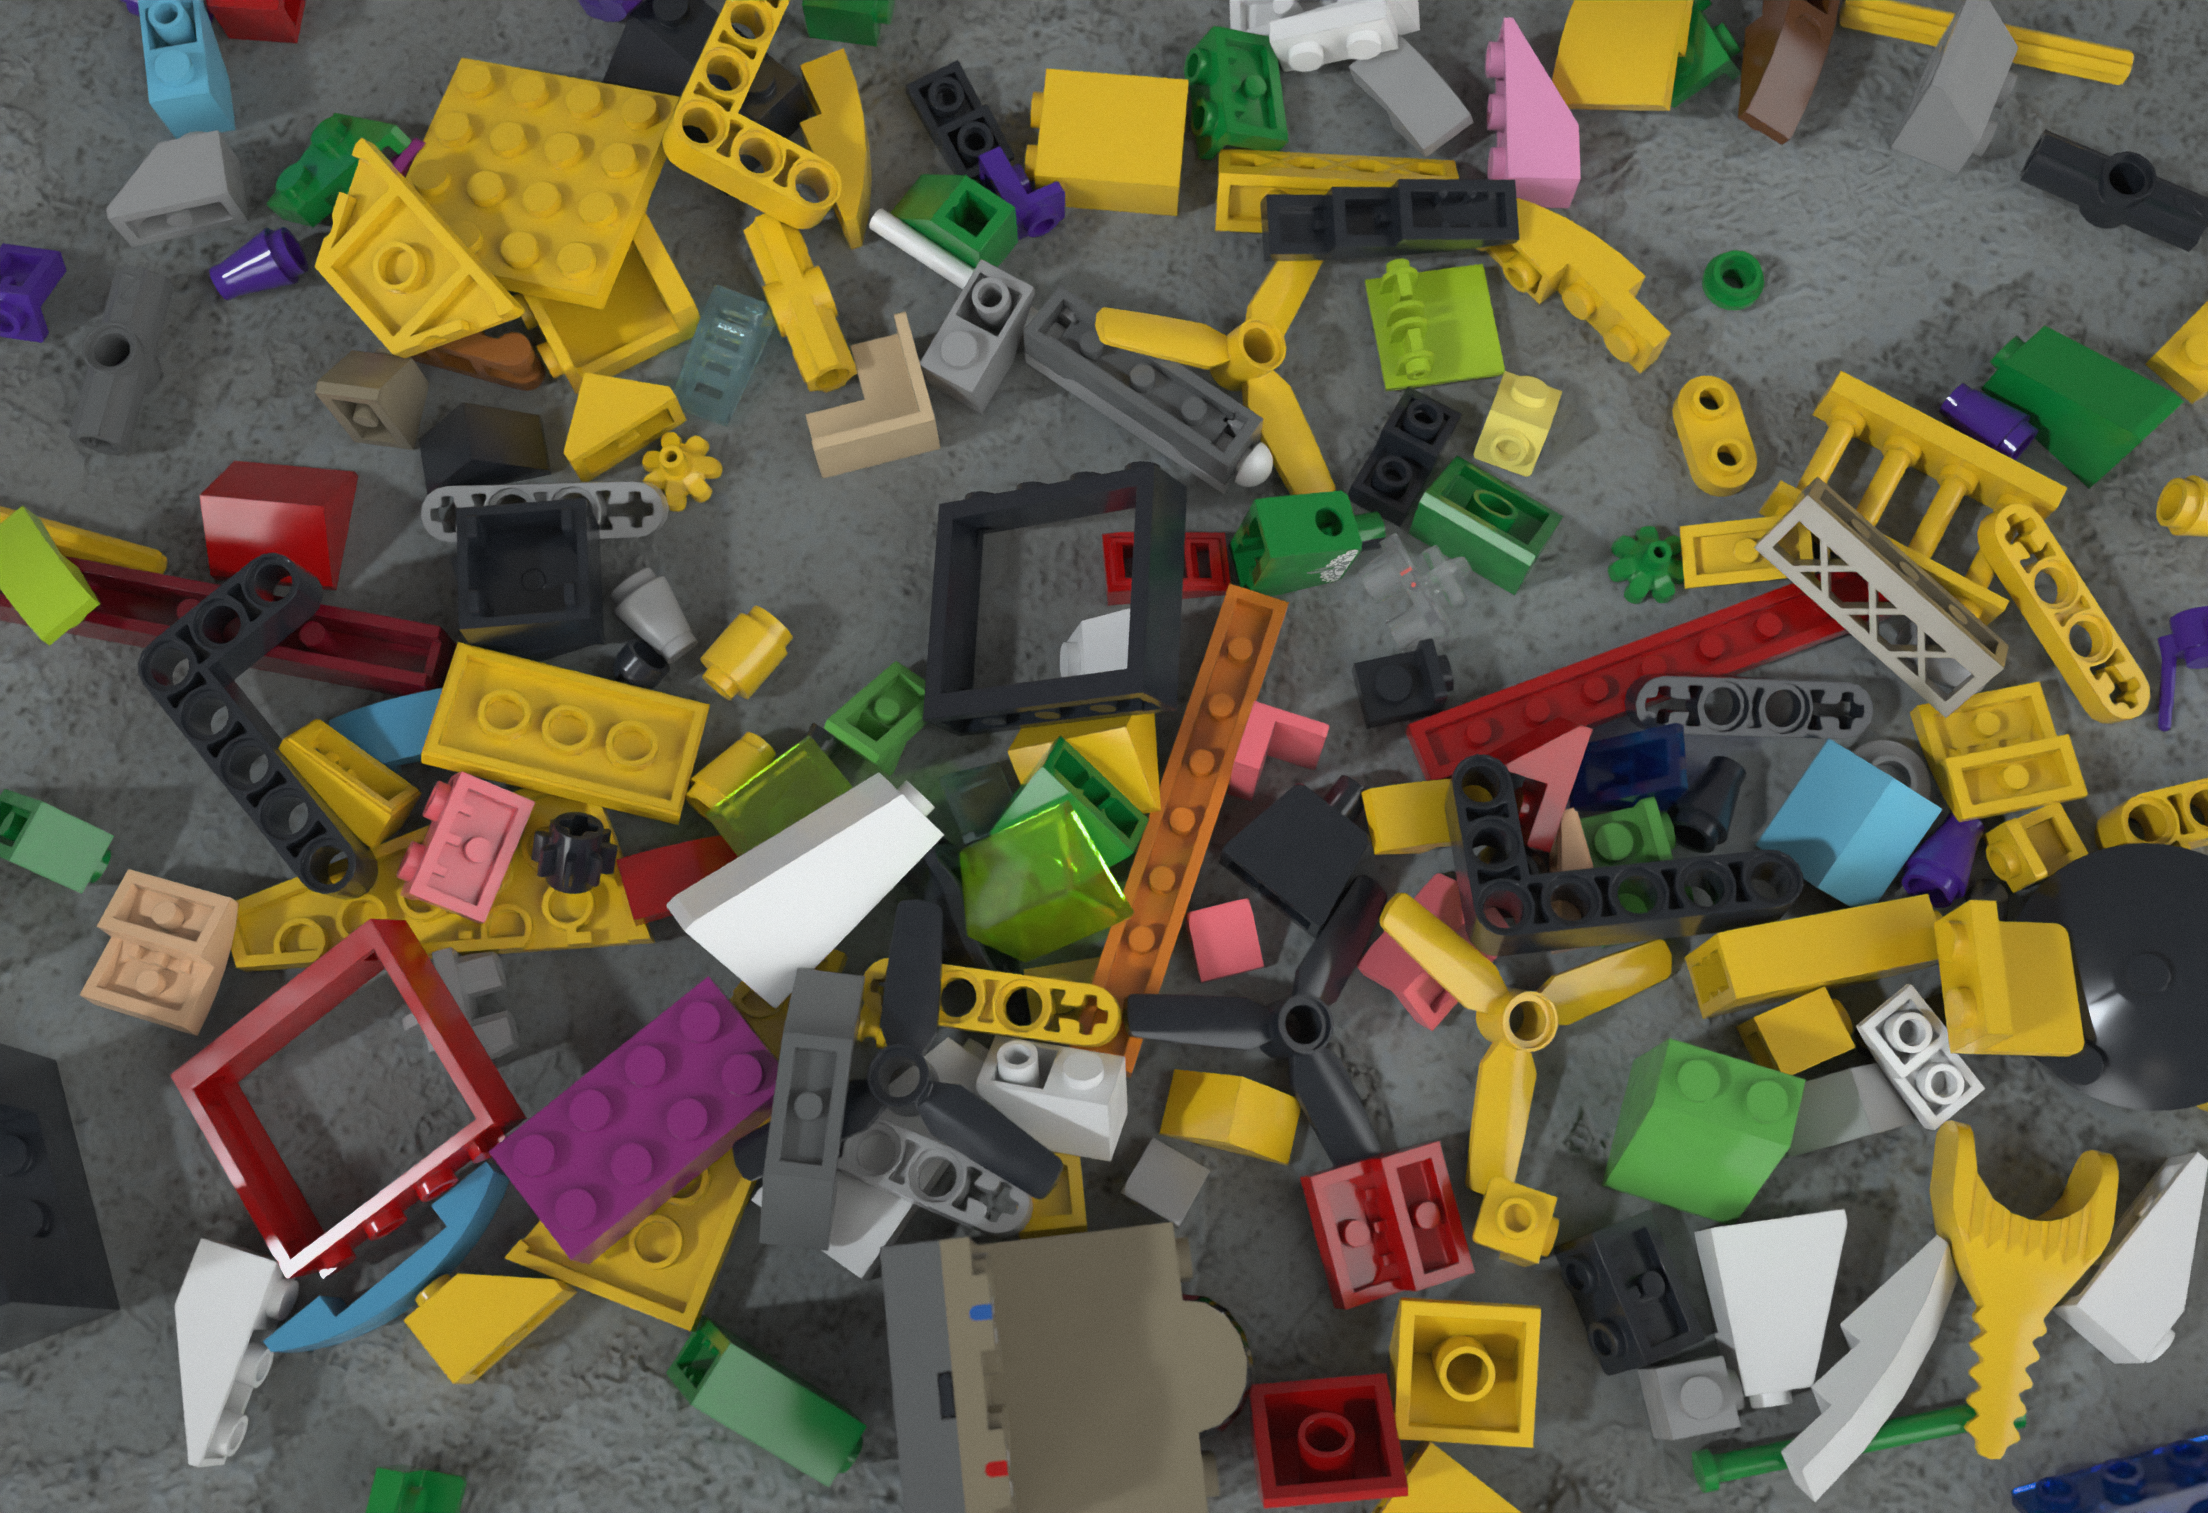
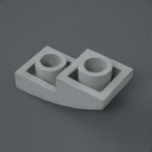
M1398 34L1399 49L1381 52L1371 59L1356 60L1349 68L1354 82L1387 111L1392 127L1423 156L1428 157L1471 125L1473 119L1464 104L1435 69Z

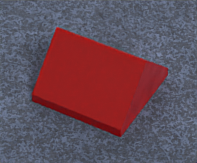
M233 461L199 495L210 575L215 580L227 581L258 556L277 553L290 558L313 573L318 578L323 590L337 591L358 482L356 472ZM287 576L281 579L277 585L291 587L292 577Z

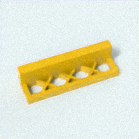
M1221 149L1218 158L1215 231L1262 233L1260 202L1266 194L1325 195L1331 187H1391L1398 179H1459L1455 160Z

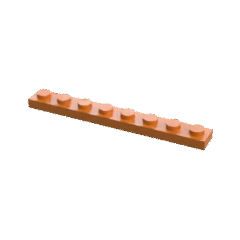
M1229 583L1159 786L1161 811L1150 812L1149 821L1143 832L1091 983L1104 988L1114 996L1122 1012L1124 999L1128 995L1159 994L1231 779L1234 760L1253 703L1258 699L1289 602ZM1088 998V1004L1086 1008L1082 1009L1078 1021L1083 1024V1034L1092 1035L1095 1024H1106L1108 1013L1098 1008L1097 998ZM1122 1018L1118 1034L1109 1043L1100 1047L1089 1048L1070 1045V1048L1124 1056L1126 1077L1131 1078L1143 1039L1130 1037L1126 1033Z

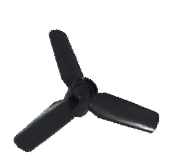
M1360 875L1353 879L1296 969L1291 997L1262 1006L1247 997L1131 994L1124 999L1122 1018L1126 1033L1133 1038L1243 1051L1258 1046L1264 1054L1273 1059H1288L1289 1085L1334 1167L1382 1154L1383 1151L1341 1059L1327 1049L1326 1045L1331 1040L1334 1030L1333 1016L1329 1006L1339 998L1386 905L1387 894L1376 880L1367 875ZM1288 1012L1292 1013L1300 1023L1301 1035L1298 1042L1293 1041L1286 1031L1285 1020Z
M919 899L903 900L898 904L896 910L880 1028L887 1047L880 1050L871 1060L867 1071V1079L849 1080L841 1142L868 1130L887 1108L903 1117L920 1115L933 1136L1033 1198L1043 1200L1058 1183L1064 1167L1062 1160L962 1085L940 1082L935 1068L924 1057L938 1034L944 913L939 905ZM913 1065L918 1067L920 1078L915 1090L903 1097L891 1096L888 1088L891 1075L902 1066ZM770 1122L740 1138L733 1144L735 1165L743 1178L748 1181H755L763 1177Z

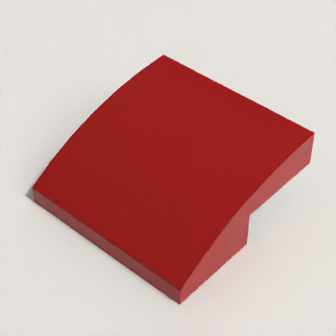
M1431 1141L1382 1153L1300 1177L1335 1309L1347 1310L1404 1290L1417 1292L1475 1273L1440 1141Z

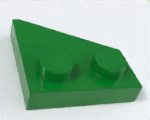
M334 112L331 117L323 120L314 129L310 139L311 144L298 162L290 165L281 173L276 182L277 190L266 205L283 220L315 227L333 211L339 192L348 195L359 159L352 156L355 144L361 138L375 144L380 151L386 146L391 147L398 155L409 146L412 140L395 124Z

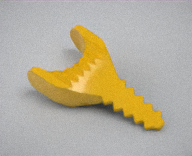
M1949 1120L1944 1122L1936 1133L1929 1193L1935 1232L1948 1242L1955 1268L1977 1306L1972 1313V1319L1979 1325L1981 1330L1977 1336L1968 1342L1971 1349L1979 1356V1361L1968 1370L1969 1375L1975 1380L1978 1387L1967 1396L1966 1402L1975 1410L1977 1415L1966 1422L1964 1428L1975 1440V1449L1979 1455L1989 1459H2001L2007 1447L2021 1439L2013 1421L2027 1413L2019 1394L2024 1390L2032 1388V1380L2025 1370L2027 1366L2040 1358L2032 1341L2047 1333L2044 1323L2046 1315L2096 1261L2110 1241L2115 1218L2119 1171L2117 1162L2112 1154L2087 1150L2077 1160L2059 1200L2050 1210L2030 1220L2011 1213L2006 1207L1993 1199L1977 1172L1975 1141L1971 1126L1966 1123Z

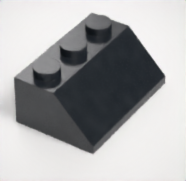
M645 0L630 14L602 83L681 97L719 13L703 0ZM731 24V26L737 34H739L741 37L749 39L746 35H744L740 30H738L734 25ZM766 53L739 110V114L788 139L801 127L800 122L809 119L801 82ZM717 74L707 75L711 84L717 89L723 91L732 90L729 82L722 76ZM692 125L682 126L683 131L692 141L698 143L709 142L706 134L700 128ZM739 155L744 167L751 172H754L761 165L760 161L753 156Z

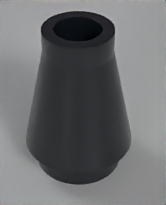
M1724 756L1712 757L1706 769L1668 809L1667 814L1673 824L1676 843L1693 852L1710 853L1715 849L1716 845L1726 842L1740 787L1746 777L1745 769L1738 762Z

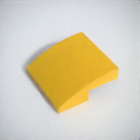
M1574 0L1564 26L1552 78L1553 84L1568 108L1670 111L1678 56L1685 57L1693 0Z
M2040 681L1974 694L1947 718L1929 703L1917 705L1909 712L1932 775L1959 823L2081 799L2088 795L2069 734L2057 736Z

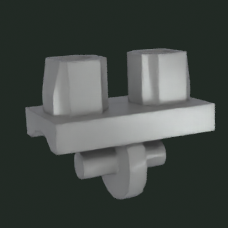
M452 947L432 952L437 972L491 1060L520 1048L518 1030L512 1013L506 1010L480 1018L476 1003V997L507 989V981L501 958L495 952L462 956ZM413 1013L402 1019L405 1034H425ZM426 1037L429 1054H437Z

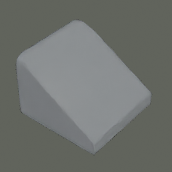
M1152 1138L1120 1192V1196L1165 1223L1173 1222V1227L1178 1230L1210 1170L1159 1140Z

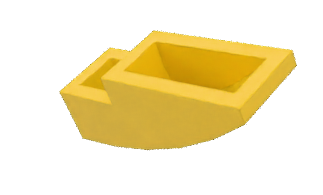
M842 48L800 65L806 95L816 115L800 122L806 149L827 160L840 175L841 193L832 209L851 250L863 245L869 218L872 175L870 147L857 83L845 50Z

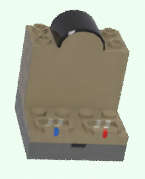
M1173 1222L977 1245L970 1237L880 1247L904 1513H1208L1207 1498L1220 1496L1215 1454L1211 1450L1201 1451L1200 1439L1222 1432L1242 1412L1252 1388L1253 1357L1245 1331L1228 1309L1206 1296L1182 1294L1180 1283L1190 1282V1279H1193L1188 1236L1175 1238Z

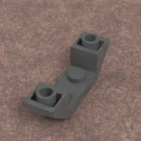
M797 968L783 1030L763 1172L759 1243L829 1251L838 1181L835 1180L853 1046L857 1044L865 976Z

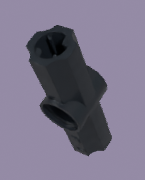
M2045 129L2026 159L2019 175L2021 176L2020 181L2077 204L2085 220L2095 227L2111 229L2124 224L2187 252L2195 247L2208 226V197L2156 176L2155 168L2150 161L2138 153L2130 151L2118 152L2110 157Z

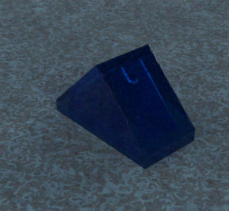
M1673 723L1589 742L1569 797L1570 808H1574L1575 811H1618L1634 807L1640 799L1654 796L1659 811L1668 810L1688 789L1684 725Z

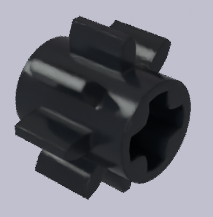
M566 812L558 815L555 819L550 820L549 832H535L531 860L539 862L537 875L539 877H546L548 885L553 889L568 894L585 893L593 887H598L601 874L614 873L618 846L610 843L611 830L604 829L603 823L598 818L587 813Z

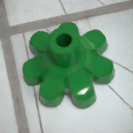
M1652 526L1639 528L1635 533L1636 540L1626 535L1618 537L1611 545V551L1619 559L1611 563L1607 570L1612 581H1629L1624 591L1625 599L1630 603L1640 604L1648 591H1651L1655 601L1658 603H1667L1672 600L1675 594L1674 584H1684L1683 562L1676 559L1682 551L1681 539L1676 535H1672L1664 541L1659 540L1658 532Z

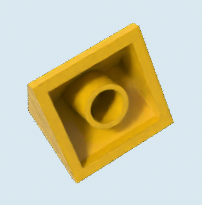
M1155 713L1020 729L1007 750L1021 785L1052 743L1061 735L1143 814L1161 811Z
M1400 1297L1389 1345L1391 1400L1399 1439L1533 1448L1541 1308L1539 1305Z

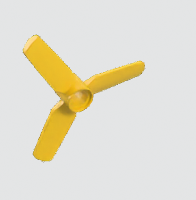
M1323 260L1276 261L1248 304L1245 322L1227 335L1204 323L1108 307H1103L1096 313L1095 328L1102 343L1159 359L1206 370L1209 369L1212 377L1220 386L1230 391H1242L1243 406L1263 418L1260 441L1270 450L1273 465L1290 495L1336 491L1335 484L1291 386L1274 371L1284 361L1286 355L1284 336Z
M1397 893L1386 903L1379 919L1380 926L1464 1008L1476 1011L1477 1027L1482 1036L1492 1043L1481 1059L1478 1068L1465 1185L1469 1190L1485 1194L1488 1181L1493 1177H1500L1515 1183L1537 1075L1531 1052L1546 1047L1553 1040L1558 1025H1570L1667 979L1672 972V954L1664 940H1650L1552 975L1534 992L1506 987L1497 967L1410 895ZM1520 1004L1523 1009L1524 1020L1520 1029L1513 1034L1510 1029L1509 1018L1513 1008Z

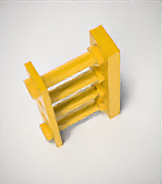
M1840 371L1823 394L1812 414L1825 421L1829 428L1796 488L1780 480L1758 513L1765 517L1785 515L1793 507L1799 494L1817 476L1827 484L1851 438H1857L1880 450L1884 458L1860 500L1856 511L1875 527L1907 467H1913L1936 479L1940 487L1908 547L1888 536L1886 537L1986 626L1989 625L2005 611L2009 600L1988 589L1996 573L1981 549L1979 548L1965 577L1931 559L1963 496H1968L1990 507L1994 512L2012 504H2025L2033 508L2045 520L2058 508L2067 487L1861 380ZM2013 525L2004 534L2010 544L2017 533ZM1811 532L1812 542L1820 545V539Z

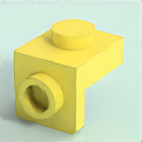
M1505 371L1473 453L1474 457L1477 460L1525 477L1530 476L1550 430L1562 391L1547 386L1538 378L1519 376Z

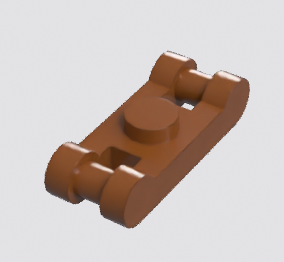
M483 331L411 356L416 362L521 391L536 389L541 385L545 377L544 366L536 356L531 343L525 335L518 332H509L497 339L489 337Z

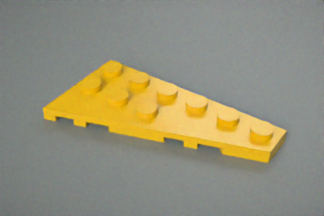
M523 788L513 793L530 799L535 804L485 923L479 924L421 900H410L400 896L405 880L396 877L398 868L410 843L415 841L422 844L430 826L428 825L382 843L373 850L371 849L378 862V875L373 887L368 893L359 898L345 900L311 891L298 877L237 900L236 902L239 904L231 952L236 968L245 972L307 968L369 919L406 920L430 959H433L432 952L450 947L462 956L486 952L509 954L655 943L648 923L636 926L634 923L617 862H615L613 874H601L598 887H593L585 893L568 894L557 891L549 886L546 877H539L537 875L539 862L531 860L535 832H549L550 820L566 812H583L598 818L603 823L604 829L611 830L610 843L618 846L616 859L623 858L624 856L606 808ZM347 857L329 864L328 874L333 884L340 881L346 875L348 870Z
M833 949L814 970L842 973L848 957L844 952ZM741 981L733 990L734 995L730 1000L779 1060L783 1030L792 993L775 1009L746 983ZM771 1116L767 1120H765L761 1125H759L756 1129L770 1122ZM731 1148L590 1264L570 1260L541 1220L524 1240L520 1239L504 1258L685 1330L695 1332L757 1180L748 1181L743 1178L735 1165L733 1149Z

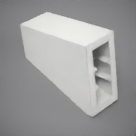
M1845 1209L1715 1227L1694 1232L1719 1356H1724L1726 1368L1732 1367L1736 1371L1742 1386L1743 1395L1750 1398L1751 1408L1793 1403L1791 1390L1812 1387L1814 1385L1847 1227Z

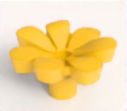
M667 432L662 435L661 446L663 449L660 452L647 451L643 456V468L650 472L643 481L650 482L660 488L662 492H665L669 510L673 512H680L685 509L687 503L686 495L690 494L699 503L708 500L712 494V489L704 481L705 478L717 479L722 474V464L720 461L713 457L705 456L710 447L708 441L694 435L687 440L686 444H683L681 437L675 432Z

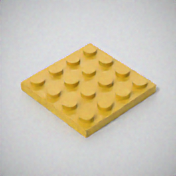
M461 57L423 139V142L426 144L415 156L405 179L507 291L603 310L667 156L664 152L662 140L680 97Z

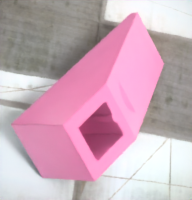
M1504 17L1498 40L1489 41L1486 51V78H1495L1496 94H1490L1488 98L1487 130L1497 131V147H1491L1489 152L1488 180H1515L1517 198L1535 203L1544 208H1569L1581 179L1579 124L1514 18Z

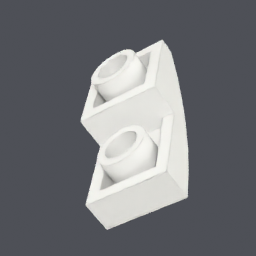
M1906 984L1856 1025L1862 1039L1883 1073L1924 1128L1936 1130L1985 1089L1957 1053H1950L1947 1028L1912 984Z

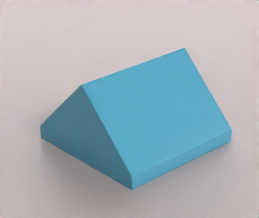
M1828 738L1755 845L1762 850H1778L1789 855L1798 863L1805 880L1852 908L1870 905L1879 901L1938 817L1942 808Z

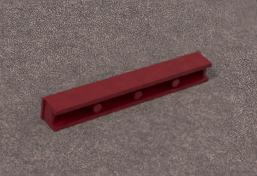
M64 556L79 567L100 603L79 625L69 629L66 633L146 648L150 642L221 585ZM0 590V621L29 626ZM274 595V601H279L284 598L282 596ZM320 604L319 609L310 619L250 668L396 696H406L443 688L458 643H455L441 626ZM240 617L234 618L225 626L223 632L224 643L233 640L239 633L241 627Z

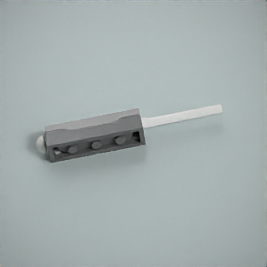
M883 208L875 212L869 223L871 230L962 290L964 289L975 270L973 267ZM1060 285L1040 311L1033 306L1030 307L1023 329L1025 360L1028 365L1223 494H1225L1234 480L1238 485L1253 487L1263 483L1269 477L1273 467V458L1268 447L1262 442L1260 443L1259 440L1263 425L1262 417L1178 362L1159 359L1102 343L1095 328L1098 310Z

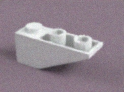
M201 1238L175 1303L188 1464L195 1467L224 1465L227 1456H232L242 1443L248 1426V1417L243 1414L253 1388H257L263 1383L273 1361L274 1352H270L263 1341L275 1332L279 1320L282 1321L289 1315L299 1291L298 1281H295V1277L286 1279L273 1256L228 1242Z

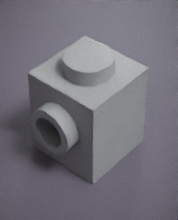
M1702 1356L1637 1369L1654 1438L1677 1440L1741 1427L1737 1410L1744 1408L1743 1390L1736 1371L1732 1367L1726 1368L1724 1356Z

